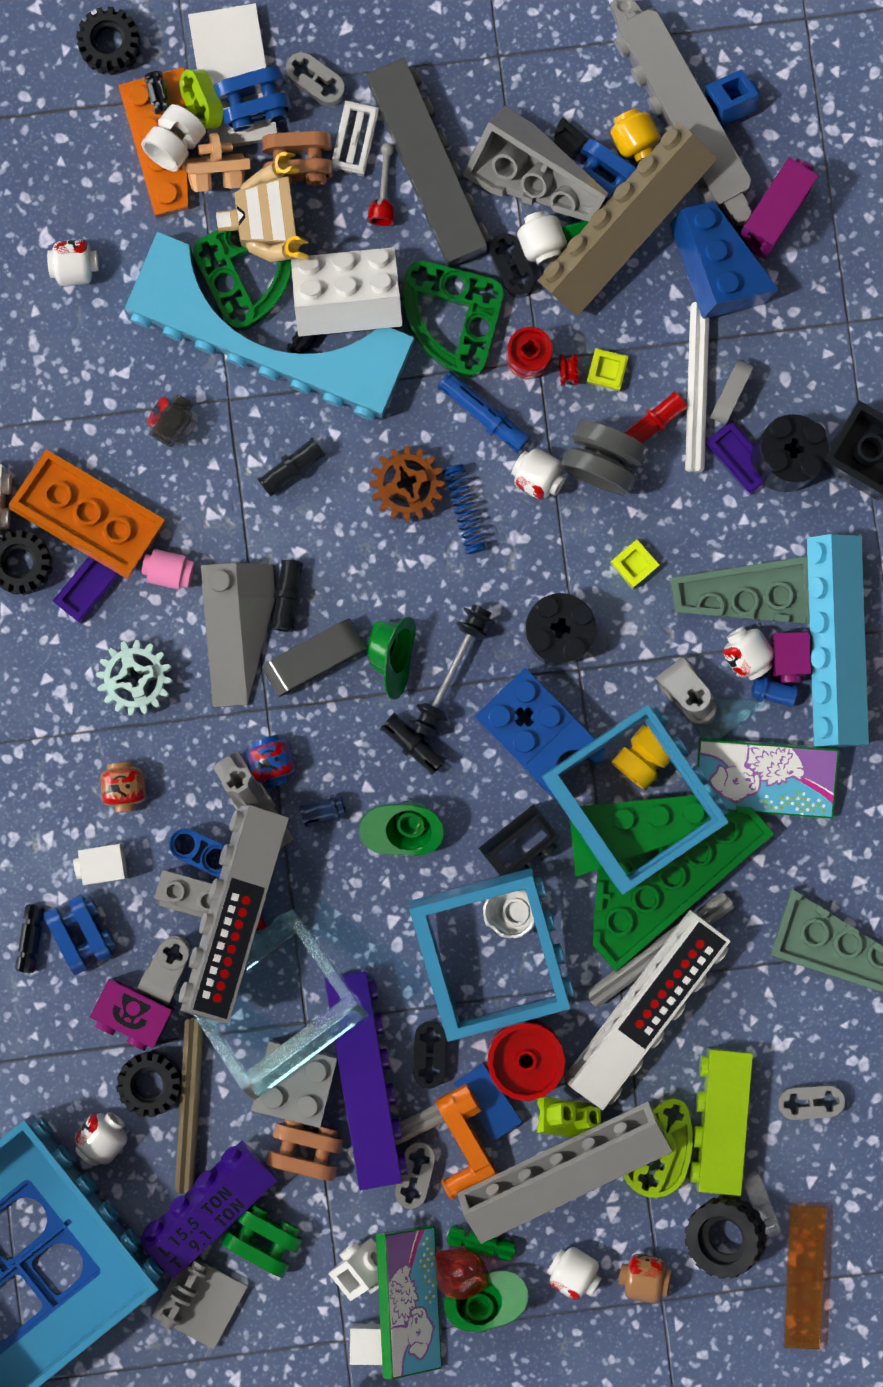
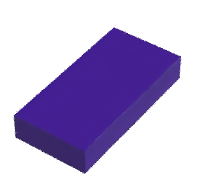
M732 420L705 442L708 449L749 496L764 484L751 465L753 444Z
M88 557L53 599V602L81 624L120 574Z

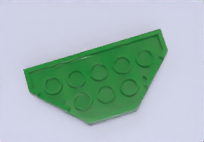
M736 806V810L727 809L728 813L724 816L729 823L623 895L618 891L603 868L597 870L592 946L615 972L774 834L751 807ZM674 843L618 863L625 874L628 875Z

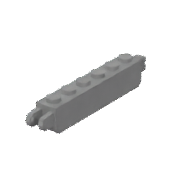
M614 0L610 4V9L617 25V38L614 39L615 46L623 58L627 56L633 66L630 69L633 79L639 87L644 86L650 96L647 98V102L652 113L656 117L661 116L667 126L664 128V133L672 129L678 122L693 133L718 158L698 180L700 187L697 188L702 202L714 201L735 229L744 227L752 212L745 198L751 178L657 11L650 9L642 11L634 0Z

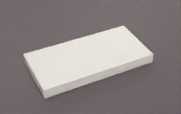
M256 3L188 14L197 69L207 71L213 85L224 79L266 67ZM261 92L242 99L243 102L263 97V94ZM229 101L221 102L223 110L230 107ZM266 119L253 123L254 126L251 129L234 132L233 128L225 127L223 120L220 127L217 129H207L208 136L210 133H218L220 142H232L233 147L262 143V137L277 133L276 122L268 123Z

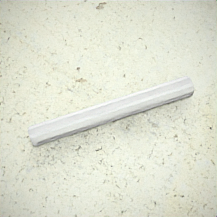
M693 302L690 306L685 470L692 473L702 472L705 468L709 318H702L697 302Z

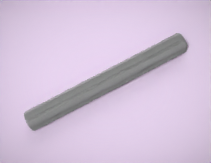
M720 893L694 913L712 925L733 910L734 904L727 894ZM679 924L633 956L616 972H611L586 991V996L595 1007L601 1006L638 979Z

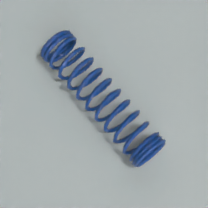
M457 464L443 469L444 476H448L445 481L452 483L447 489L454 491L450 494V497L456 499L452 505L459 507L454 513L461 515L456 521L463 523L459 526V530L466 531L461 537L468 539L463 545L466 546L464 549L465 554L469 555L484 551L488 547L485 541L466 544L484 536V534L464 536L469 532L480 529L482 526L462 528L480 518L459 520L477 512V510L457 512L462 508L475 504L474 501L455 504L473 495L452 496L471 487L450 488L455 484L468 480V478L448 480L455 475L466 472L464 464Z

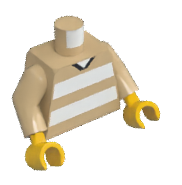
M279 153L275 158V162L260 169L241 185L240 190L234 193L236 210L216 212L219 233L239 230L242 247L247 248L249 253L268 262H278L292 258L304 261L308 258V254L299 252V247L304 243L308 244L309 241L296 236L289 177H284L285 173L297 174L300 170L299 166L292 165L288 167V161L291 157L295 156V153Z

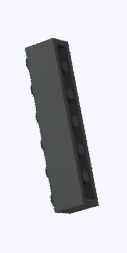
M404 57L366 73L369 89L379 108V112L447 267L453 268L485 254L487 250L486 242L490 241L489 234L484 223H477L472 213V211L476 210L475 202L470 191L463 192L458 181L463 178L457 161L455 159L450 161L445 151L449 147L443 129L439 128L436 130L431 118L435 116V112L428 96L422 99L418 86L422 85L415 66L408 67Z

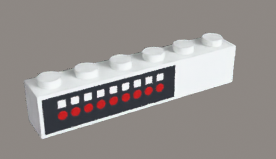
M689 910L563 1078L567 1084L601 1110H604L607 1104H613L620 1096L621 1086L629 1076H634L643 1064L642 1058L650 1048H655L661 1042L664 1036L663 1030L669 1022L676 1020L682 1014L686 1006L684 1002L692 992H697L704 985L707 979L706 973L712 965L718 964L725 957L728 951L727 946L731 941Z

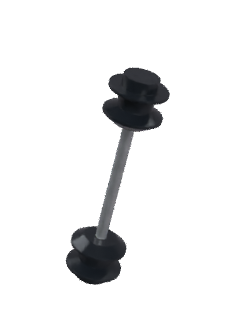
M473 604L471 609L463 608L468 616L465 621H457L456 624L459 630L466 634L439 692L432 705L427 703L416 705L421 712L418 719H409V721L415 724L412 730L430 739L434 733L441 735L437 729L439 721H448L444 711L438 708L471 639H487L488 636L484 632L486 624H495L493 620L489 619L492 613L480 606Z

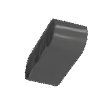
M349 618L262 665V669L277 696L281 697L354 658L367 648Z

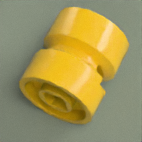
M642 725L630 739L632 747H624L611 763L628 779L646 791L657 778L656 769L665 768L671 760L649 728Z

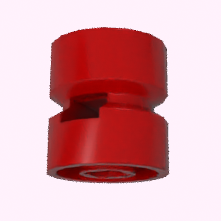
M523 327L517 330L510 337L507 346L506 360L510 371L517 377L525 380L536 379L542 376L549 367L553 352L549 336L541 329L535 327Z

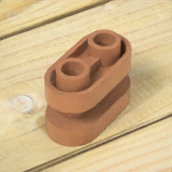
M324 131L268 134L262 137L263 153L273 155V161L265 163L263 168L275 162L276 156L281 152L295 153V155L308 154V159H292L288 161V167L294 165L300 168L297 174L285 173L284 177H289L290 186L292 182L306 181V185L310 186L326 184V179L333 177L332 161L323 159L321 153L331 150L330 133Z
M284 1119L283 1123L276 1122L272 1136L282 1140L280 1151L269 1150L266 1165L321 1180L334 1181L337 1166L328 1164L330 1152L341 1154L344 1139L338 1137L339 1131L336 1129L321 1126L317 1131L305 1129L302 1123ZM296 1144L315 1148L314 1160L293 1155Z

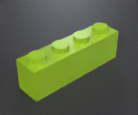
M707 1048V1056L701 1055L699 1076L705 1077L704 1091L697 1092L696 1112H702L701 1126H695L693 1147H698L699 1152L698 1162L692 1161L690 1182L696 1183L695 1189L698 1192L741 1196L753 1053Z

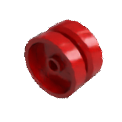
M528 1020L502 1027L496 1032L489 1044L487 1066L491 1080L500 1092L512 1099L532 1101L545 1097L557 1087L564 1073L565 1056L561 1042L551 1028L539 1021ZM524 1054H528L533 1058V1063H528L526 1067L521 1066L519 1060Z

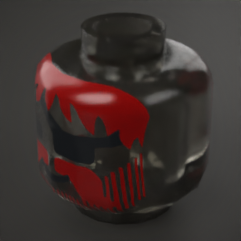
M177 393L174 398L168 396L160 397L147 419V425L151 429L149 435L172 448L175 444H184L198 422L197 414L191 409L194 403Z

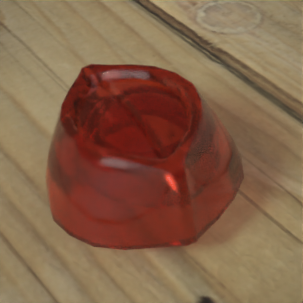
M449 1249L434 1254L437 1286L446 1296L454 1299H466L487 1288V1265L473 1251Z

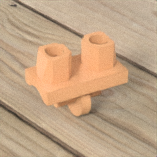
M210 133L208 144L197 145L198 155L209 154V156L187 158L182 164V169L188 173L191 189L195 192L212 190L211 173L222 172L224 188H240L244 183L245 170L250 169V158H244L243 153L222 155V153L233 151L232 142H220L218 133Z

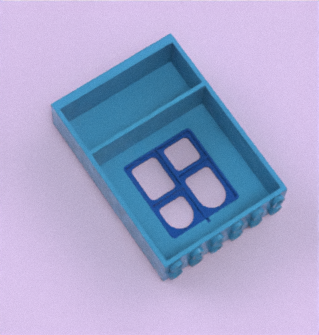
M34 1114L23 1120L0 1139V1211L11 1202L19 1198L28 1197L38 1201L43 1206L47 1215V1224L42 1234L12 1259L7 1260L0 1255V1286L12 1276L20 1275L42 1302V1309L5 1340L0 1341V1387L41 1386L158 1291L165 1281L161 1276L164 1273V1269L151 1257L147 1258L139 1247L142 1243L136 1233L131 1228L125 1230L117 1220L120 1217L117 1209L108 1200L103 1203L95 1193L98 1190V1186L86 1172L82 1175L73 1165L76 1162V1158L65 1145L59 1147L51 1137L54 1131L43 1117L37 1119ZM65 1243L72 1245L79 1251L83 1259V1270L81 1276L63 1293L55 1294L34 1269L32 1262L48 1247L54 1244Z

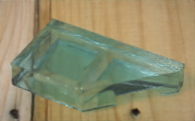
M715 697L713 699L717 708L715 718L705 725L690 723L703 738L721 739L761 704L754 700Z

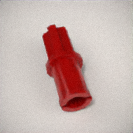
M674 391L654 409L650 410L648 408L646 410L647 414L624 433L644 443L659 430L661 432L665 431L664 426L681 412L688 409L679 394Z

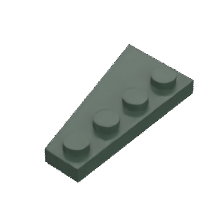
M808 556L669 578L674 611L678 613L810 624Z
M790 889L770 956L883 993V946L832 915L821 906L805 898L794 889Z

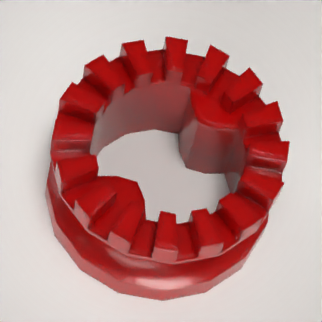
M564 354L559 355L561 386H565L567 382L578 385L577 354H572L570 358H566Z

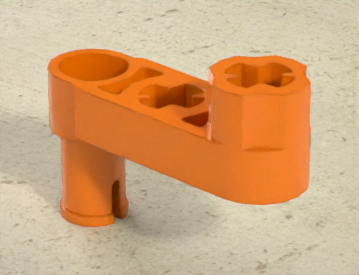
M467 1083L435 1100L444 1121L468 1161V1167L441 1180L442 1186L451 1201L458 1196L457 1193L498 1174L491 1158L468 1118L482 1110Z

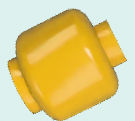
M638 108L624 112L614 119L615 125L611 128L610 134L623 159L635 158L636 162L639 163L661 141V135L651 114L648 112H640Z

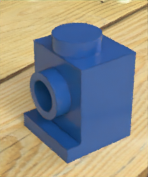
M741 69L706 85L704 96L724 130L728 123L757 111L760 92L757 84L753 80H749Z

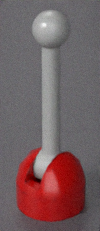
M384 143L381 146L383 165L380 198L370 204L367 222L376 226H392L395 223V208L392 202L386 199L390 156L394 153V146L391 143Z

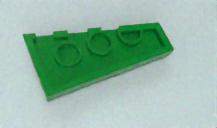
M694 795L580 806L617 862L674 843L710 819ZM570 820L575 877L603 868Z

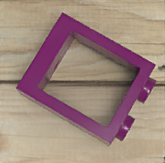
M788 157L739 235L749 250L764 260L767 259L818 177L813 172L814 168L806 161L799 158L793 160Z

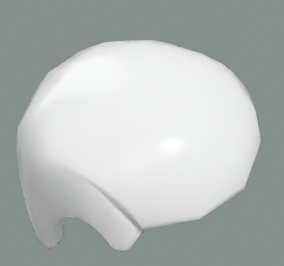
M525 889L486 899L483 905L486 926L490 927L501 937L509 939L520 938L530 932L535 926Z

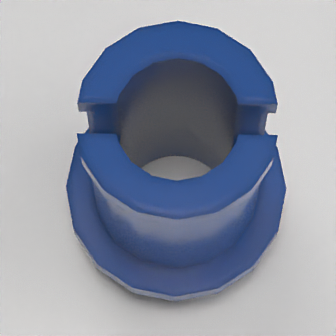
M763 675L762 678L754 679L751 689V697L757 698L759 703L766 700L791 708L797 695L796 685L792 686L768 680L766 675Z

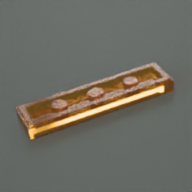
M789 1204L784 1348L820 1350L825 1206Z

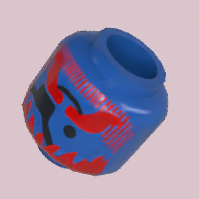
M278 735L251 742L252 748L247 751L246 758L255 780L261 783L266 782L268 788L288 783L286 776L291 775L296 770L289 742L284 739L279 740Z

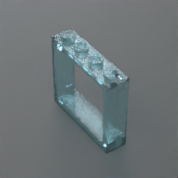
M293 909L288 913L280 914L272 921L268 928L260 934H255L244 973L297 934L342 1000L248 1071L244 1070L214 1022L194 1015L242 1091L253 1100L259 1098L369 1015L305 921Z

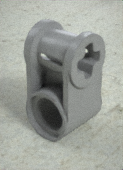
M683 657L654 678L668 699L675 703L693 724L705 725L715 718L717 708L712 699L711 692Z
M177 935L165 939L159 946L152 962L149 963L136 991L168 1006L191 956L189 942ZM178 944L181 946L179 952L183 955V958L177 957L174 961H171L169 959L170 953L166 951V947L171 948Z

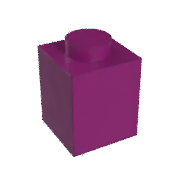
M809 632L774 633L770 636L771 647L774 651V658L771 661L773 664L772 678L781 677V683L784 684L802 683V677H807L811 674Z

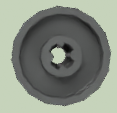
M579 420L572 439L580 448H568L560 467L573 477L592 486L618 495L629 496L637 478L628 468H640L649 449L638 440L611 427L588 420Z

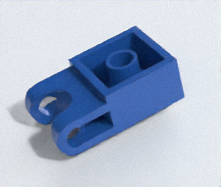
M526 668L513 678L474 717L478 724L555 801H557L541 776L557 765L561 755L567 752H577L595 739ZM520 709L523 712L525 710L532 713L530 720L533 724L529 727L525 723L522 727L517 725L516 720L518 716L515 713ZM601 748L588 757L587 760L595 764L602 763L607 758V752L604 748Z

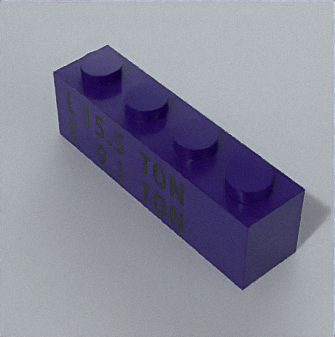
M243 1140L236 1146L228 1148L223 1153L221 1160L210 1171L203 1172L197 1178L195 1185L186 1194L174 1199L166 1213L158 1220H154L146 1226L143 1234L139 1237L145 1252L175 1279L277 1181L270 1166L266 1165V1162Z

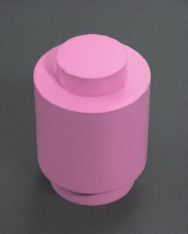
M154 549L152 555H145L141 574L147 575V583L180 590L181 587L189 588L193 577L195 561L187 560L185 555Z

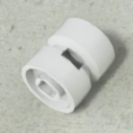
M172 104L158 120L160 127H153L142 140L141 146L148 157L155 163L169 171L175 172L178 171L189 156L187 149H194L204 137L206 130L200 120L191 112L179 105Z

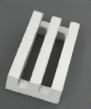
M345 100L332 157L333 170H342L344 173L351 174L352 172L358 176H365L379 108ZM353 110L357 111L345 163L340 161L350 113ZM367 113L370 114L360 162L359 165H354L353 162L364 114Z

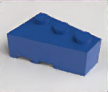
M714 201L682 208L670 223L703 319L763 305L778 290Z

